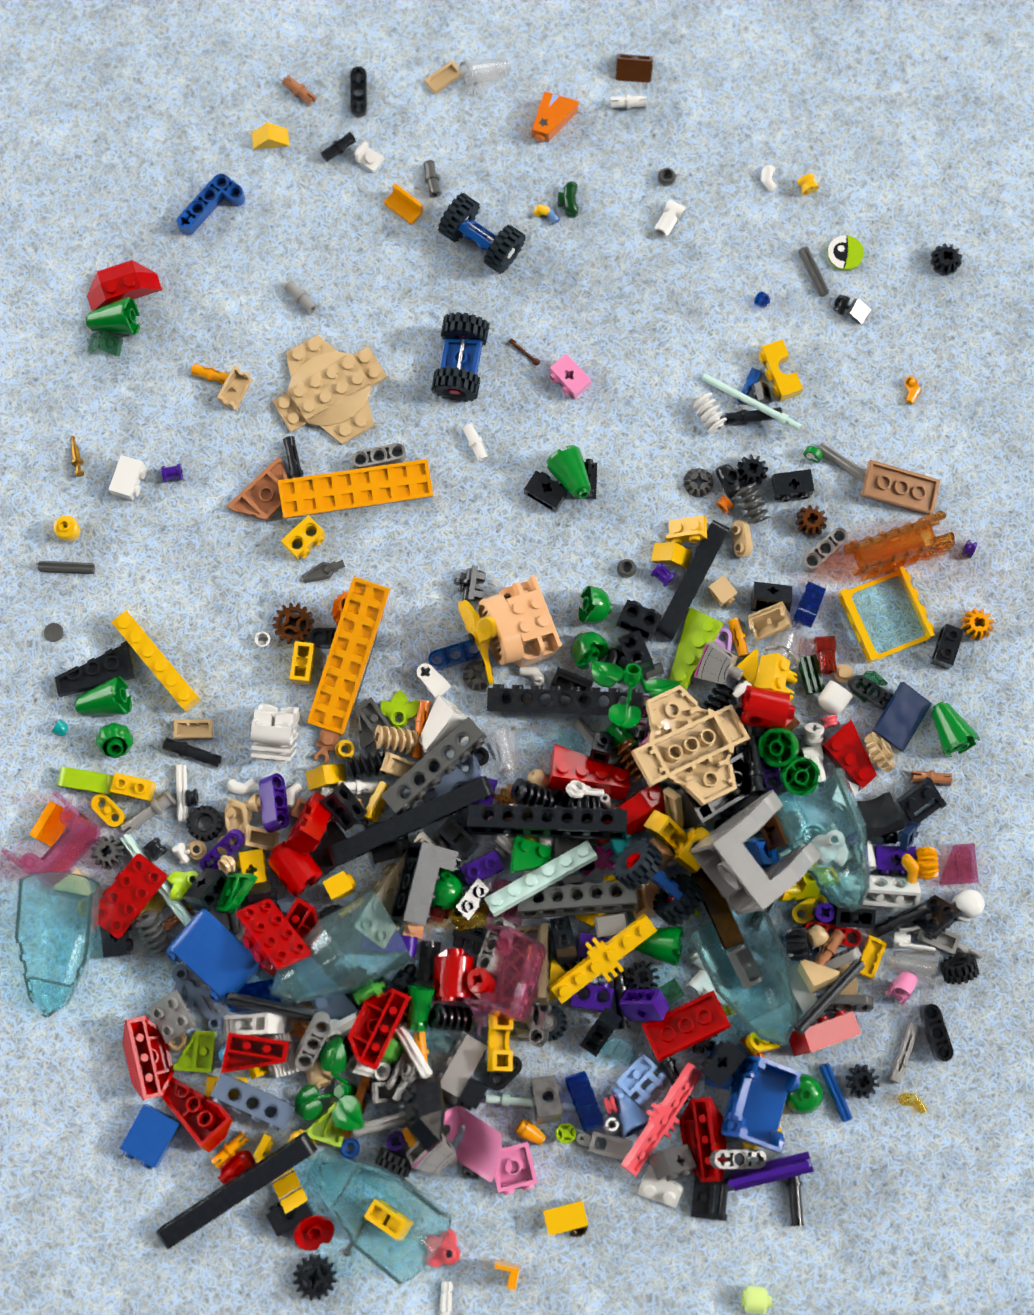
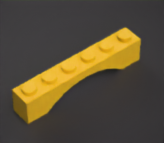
M127 610L111 622L185 712H188L201 701Z

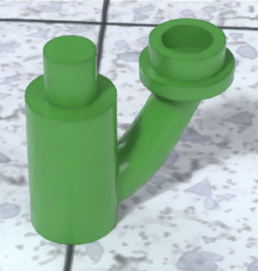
M383 981L379 983L373 982L353 993V996L358 1005L361 1006L366 999L376 995L379 997L386 986Z

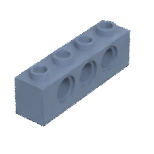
M227 1073L220 1074L211 1092L214 1102L221 1105L227 1103L232 1106L231 1109L240 1114L243 1111L251 1114L249 1118L259 1123L263 1120L269 1123V1128L279 1131V1129L285 1130L295 1109L294 1105ZM231 1089H237L240 1094L238 1098L231 1099L228 1097V1092ZM251 1097L258 1100L257 1105L253 1108L246 1105V1101ZM268 1106L276 1108L273 1116L265 1115L264 1111Z

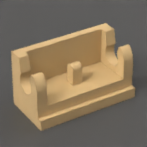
M233 366L217 396L220 404L237 411L253 380L247 371L243 373L239 367Z
M783 601L748 615L749 629L753 630L756 642L791 628V615Z

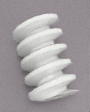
M712 393L702 394L690 403L694 404L693 409L697 410L696 414L701 417V423H705L704 428L708 429V435L722 430L725 427L723 423L727 420V418L720 419V416L723 414L722 411L716 412L720 407L719 405L713 406L716 400H709Z

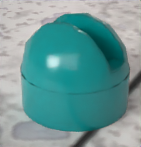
M60 719L51 732L57 736H64L69 728Z

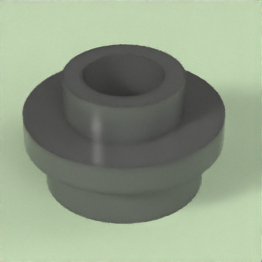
M664 168L658 173V181L664 186H670L676 180V174L671 168ZM668 175L670 179H664V176Z
M623 559L618 563L617 572L623 578H630L636 572V565L630 559ZM629 566L630 571L625 572L623 567Z

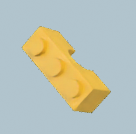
M783 339L762 346L758 356L761 364H765L767 369L765 374L768 381L771 380L773 383L772 391L774 396L778 397L781 402L801 395L803 387L797 372L784 374L778 366L781 363L787 362L789 358V353Z
M513 1009L488 1010L487 1072H511L513 1070V1050H510L509 1036L511 1030H513Z

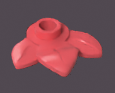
M446 1227L442 1235L432 1233L425 1236V1243L430 1252L424 1257V1261L428 1265L440 1267L443 1264L453 1265L459 1261L461 1252L456 1245L457 1236L452 1229ZM449 1250L453 1252L451 1258L447 1257V1252Z

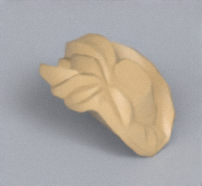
M228 799V804L223 812L225 830L228 833L232 829H238L245 834L246 826H250V821L253 818L248 801L245 799L243 803L237 799Z

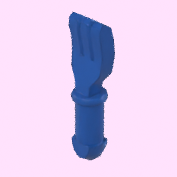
M754 367L751 368L747 376V383L744 384L741 393L748 396L754 383L759 381L762 374L761 370Z

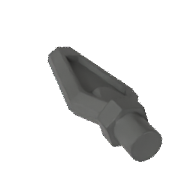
M343 560L331 563L322 562L303 574L304 583L330 579L333 573L345 567Z

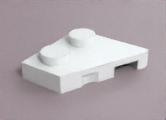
M649 1160L637 1194L676 1208L683 1187L674 1180L667 1182L666 1179L657 1181Z

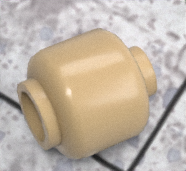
M319 1057L316 1058L309 1070L304 1071L308 1084L314 1085L318 1089L328 1086L333 1078L331 1071L323 1070Z

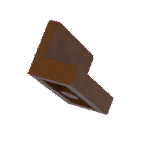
M617 54L616 80L650 83L653 56Z

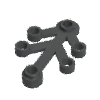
M531 986L528 988V997H535L532 994L534 988ZM512 987L509 991L506 990L504 992L509 997L517 993ZM514 1003L520 1014L513 1013V1021L526 1023L530 1031L521 1030L518 1026H513V1029H516V1034L513 1035L511 1030L509 1037L528 1038L534 1046H544L549 1038L548 1031L545 1029L547 1014L552 1009L550 1003L546 1005V1011L542 1009L544 1005L539 1003L537 1024L533 1019L536 1003H527V1007H525L524 1003ZM539 1033L542 1034V1038L540 1040H538L537 1038Z

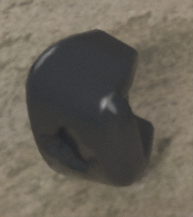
M840 294L834 302L835 307H833V310L839 315L844 314L845 309L850 308L848 306L850 297Z
M897 832L880 836L883 837L885 844H896L898 842Z

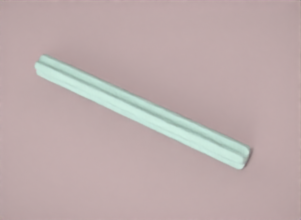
M125 834L120 838L121 843L132 858L136 854H141L147 858L130 834ZM165 881L158 892L186 927L193 917L180 900H170L171 888Z

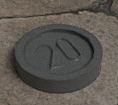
M50 623L44 629V636L47 640L56 642L62 638L63 628L58 623Z

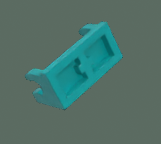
M627 835V840H610L609 846L616 859L619 858V852L622 853L624 851L623 848L628 846L626 842L631 835Z

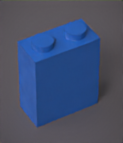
M144 1104L119 1149L124 1151L123 1155L132 1160L137 1158L140 1160V1164L150 1170L152 1167L157 1168L182 1123L151 1105Z

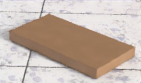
M869 460L861 497L932 516L934 515L940 479Z

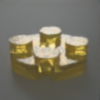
M485 900L469 921L463 915L460 917L454 914L455 909L449 910L451 923L456 926L458 931H464L477 926L482 927L487 924V918L489 917V908Z

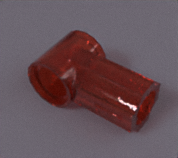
M835 636L815 637L814 643H816L817 648L815 653L818 655L819 672L824 675L836 673Z

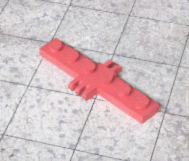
M687 1063L661 1103H658V1105L652 1103L651 1107L654 1111H647V1114L650 1116L647 1126L636 1139L635 1144L621 1164L635 1177L662 1136L670 1138L669 1129L674 1132L676 1128L673 1126V1123L677 1125L680 1123L675 1116L703 1075L693 1064Z

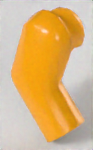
M908 376L905 379V385L909 394L905 402L913 405L921 389L917 380L913 376Z

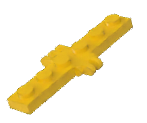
M644 913L606 943L603 941L598 942L593 937L594 947L589 942L585 944L589 949L586 952L588 957L549 986L562 1004L601 973L609 983L611 977L608 973L611 972L616 977L618 976L614 970L616 967L621 973L624 971L618 960L649 938L657 929Z

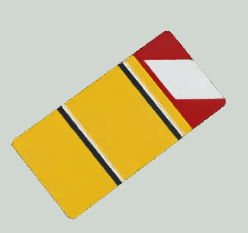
M291 1168L272 1181L285 1213L308 1201L294 1168Z

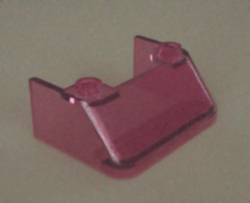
M55 790L52 794L66 805L60 814V821L67 829L44 856L40 858L34 853H26L19 858L7 849L3 848L1 851L24 872L49 888H53L54 884L62 880L101 834V830L96 823Z
M486 924V929L498 935L496 949L504 956L494 993L485 992L481 995L480 1000L465 998L464 1003L488 1014L524 1022L529 1016L545 960V946L510 926Z

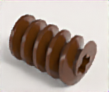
M635 738L626 739L612 749H619L616 756L623 755L620 762L628 763L625 770L632 769L629 776H637L633 782L643 777L631 754L632 750L640 747L639 745L632 746Z

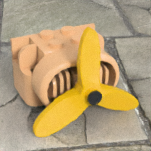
M532 575L526 582H516L512 586L501 589L498 595L482 599L478 604V613L467 600L458 602L461 618L469 632V641L471 644L476 643L481 652L489 685L494 684L488 655L489 648L494 659L500 665L514 662L519 667H525L552 658L562 646L535 575Z

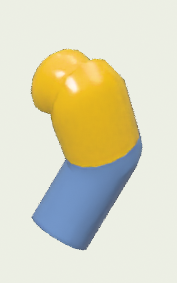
M540 204L533 210L536 217L547 216L552 225L560 221L551 207Z

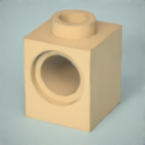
M724 575L709 585L707 589L720 607L724 605L729 607L736 601L735 597L738 592Z

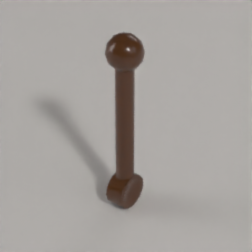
M511 338L508 341L510 344L515 346L519 351H521L524 355H526L529 359H531L534 365L540 364V360L538 358H534L532 355H530L527 351L520 347L515 342V340Z

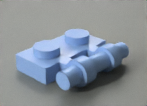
M642 1053L615 1082L629 1096L636 1091L639 1096L634 1101L641 1106L651 1098L650 1095L657 1088L660 1089L663 1085L662 1082L667 1076L661 1071L656 1077L653 1072L657 1066ZM649 1078L652 1082L643 1090L640 1085Z

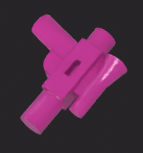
M599 845L595 850L598 857L594 861L595 868L583 873L587 876L597 867L601 870L609 868L611 871H614L612 866L615 863L609 859L614 855L613 851L610 848L605 851Z

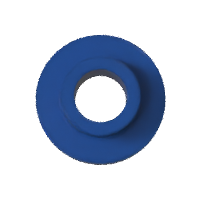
M346 1138L342 1142L340 1152L345 1158L352 1159L359 1154L360 1144L354 1138ZM348 1144L354 1146L352 1152L347 1151L346 1147Z

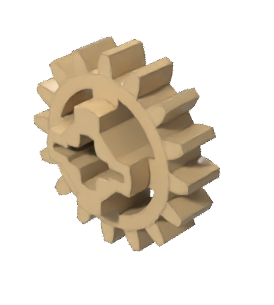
M875 732L865 736L864 741L867 744L865 749L871 762L875 763L877 767H881L882 771L886 773L896 768V763L893 761L895 755L889 743L883 738H879Z

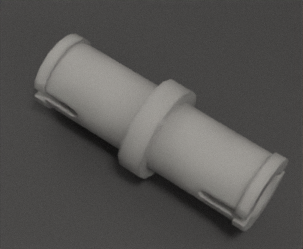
M289 281L284 286V290L294 298V302L300 304L308 314L316 310L317 305L293 281Z

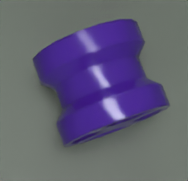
M819 903L813 908L812 914L817 922L826 923L834 918L835 909L830 903Z

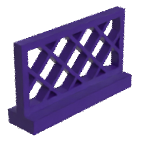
M809 1151L766 1161L765 1166L760 1169L730 1170L731 1179L728 1180L729 1187L734 1186V1190L738 1191L814 1172Z

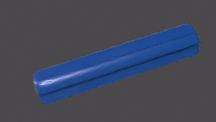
M825 1063L819 1067L841 1121L847 1122L852 1119V1115L830 1064Z

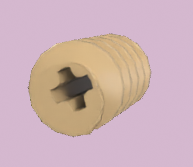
M377 725L374 735L376 749L379 750L383 745L384 750L387 751L389 746H391V751L395 752L398 747V752L402 753L405 748L406 754H410L411 749H414L417 744V731L403 730L402 728L396 730L395 727L389 728L388 726L381 727V725Z

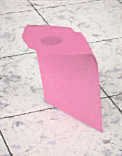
M453 1106L445 1112L444 1125H449L450 1131L445 1137L452 1142L460 1131V1127L462 1125L465 1126L463 1139L456 1150L457 1162L492 1183L501 1160L502 1134L466 1109Z

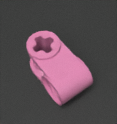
M901 972L895 980L891 981L885 995L892 996L900 1001L901 1005H904L911 997L918 981L917 977L910 972Z

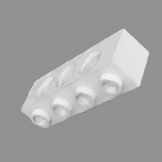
M839 873L838 878L841 881L839 887H837L839 903L913 908L919 905L921 890L918 878L916 883L911 884L907 882V878Z

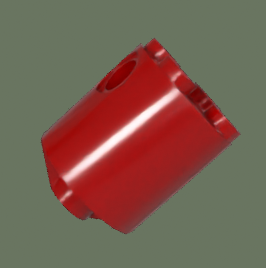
M746 686L745 697L742 698L741 702L743 712H741L740 721L742 724L768 729H784L793 721L795 706L790 702V693Z
M283 841L272 849L268 865L290 895L296 898L305 891L304 889L308 884L313 886L320 881V877L323 874L309 853L304 856L285 845L286 841Z
M446 948L440 954L434 956V1001H473V993L467 985V976L474 969V957H471L461 948Z

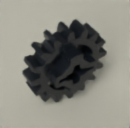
M310 1254L309 1260L305 1257L302 1258L303 1265L299 1263L296 1265L299 1271L293 1272V1275L297 1277L293 1284L299 1285L296 1291L302 1290L303 1298L306 1295H310L309 1299L312 1301L314 1296H317L319 1301L322 1298V1294L325 1297L329 1296L328 1289L331 1291L335 1289L332 1283H337L338 1279L334 1278L333 1275L337 1274L338 1271L332 1270L334 1262L327 1263L329 1257L322 1260L321 1254H318L317 1258ZM314 1263L310 1271H304L307 1265ZM322 1265L327 1269L328 1274L323 1272L321 1269ZM317 1269V1276L320 1277V1279H318L314 1284L313 1278L310 1276L313 1275ZM302 1280L308 1283L309 1289L305 1287ZM320 1284H327L324 1289L317 1291Z

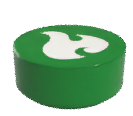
M808 446L803 453L805 458L814 463H819L823 457L822 451L814 446Z

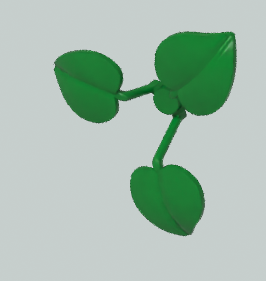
M592 661L591 674L598 685L611 688L616 682L621 683L624 679L626 685L629 686L626 705L614 704L608 711L610 721L616 726L625 729L636 726L640 722L642 715L638 707L629 706L632 687L641 682L644 692L646 694L649 693L651 699L680 685V682L665 679H651L644 682L641 667L634 663L628 664L623 671L620 666L613 663Z
M337 1036L322 1048L319 1059L323 1070L331 1071V1075L341 1083L334 1088V1093L319 1095L316 1086H304L297 1093L294 1106L296 1114L301 1118L314 1120L322 1111L320 1099L336 1097L339 1101L336 1102L337 1107L332 1112L333 1122L342 1130L353 1131L364 1128L365 1124L362 1119L360 1104L355 1098L357 1093L356 1086L352 1083H347L346 1079H342L336 1074L344 1072L347 1065V1052L341 1036Z

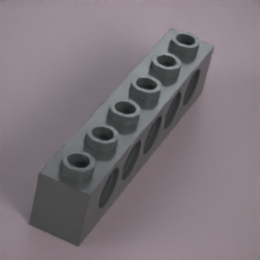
M467 717L386 790L381 797L396 814H402L412 809L411 805L414 802L422 800L431 787L435 788L441 783V778L445 774H451L456 769L455 765L460 761L463 762L471 755L470 752L474 748L478 749L485 743L486 734L470 717ZM467 736L469 738L468 744L461 746V739ZM449 750H454V756L451 759H447L446 753ZM434 763H439V770L437 772H432V765ZM424 776L425 782L418 786V778ZM409 789L410 796L404 799L403 792Z
M612 881L594 884L585 882L581 885L564 884L555 887L550 885L518 904V913L521 919L638 911L639 894L638 888L634 891L632 889L628 890L620 882ZM616 893H622L621 896L614 897ZM598 894L602 895V896H601L600 898H598V899H595V898H594V897H595L596 895H598ZM577 896H582L580 900H574ZM563 898L561 901L555 902V899ZM538 899H543L542 902L535 903Z

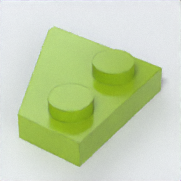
M195 1031L179 1060L173 1066V1070L213 1073L217 1032Z
M332 1101L305 1132H307L311 1139L341 1148L344 1130L338 1128L333 1122L332 1112L337 1105L336 1102Z

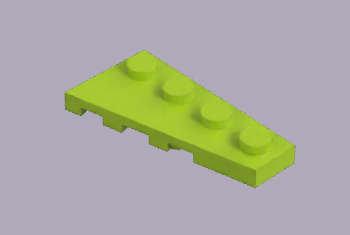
M689 607L669 680L680 682V685L687 691L694 678L706 643L715 641L724 625L721 621Z

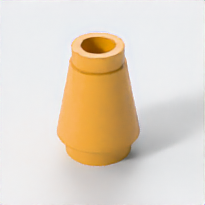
M521 1119L515 1129L518 1137L539 1146L546 1138V1135L529 1119Z

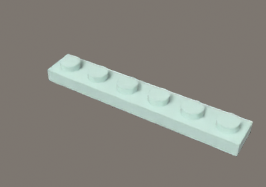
M587 840L487 896L484 900L493 916L496 917L595 861L598 857Z

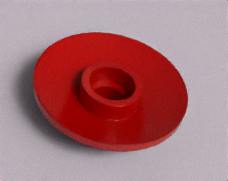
M322 1215L307 1217L297 1225L294 1231L295 1243L303 1250H318L322 1243H329L332 1240L335 1231L334 1225L329 1218Z

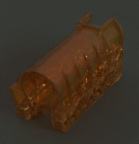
M940 510L935 514H929L918 519L915 523L908 522L903 527H893L888 532L881 531L876 536H865L861 541L853 540L851 543L844 545V554H853L855 560H858L856 563L859 569L852 571V574L854 576L859 575L861 582L882 576V573L897 571L899 567L903 566L906 568L917 564L918 561H927L945 555L955 544L954 533L950 532L936 537L932 527L940 524L939 521L946 518L945 512Z

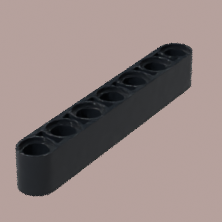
M715 520L711 522L707 530V539H703L655 631L656 634L670 641L673 640L730 529L729 527Z

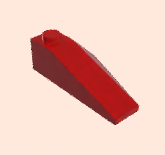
M647 784L616 807L627 810V835L647 830L643 825L654 810L665 814L664 794L658 784L651 787ZM606 820L603 823L610 824L611 821ZM596 839V840L598 841L599 844H602V843H605V842H609L611 839Z
M172 1077L168 1084L169 1086L161 1097L198 1145L210 1153L225 1139L233 1119L221 1104L214 1102L202 1093Z

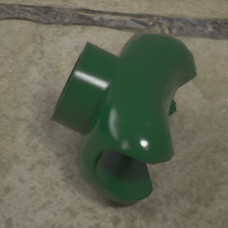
M574 181L566 183L564 192H558V207H564L565 214L573 218L578 215L579 211L575 198L578 185Z

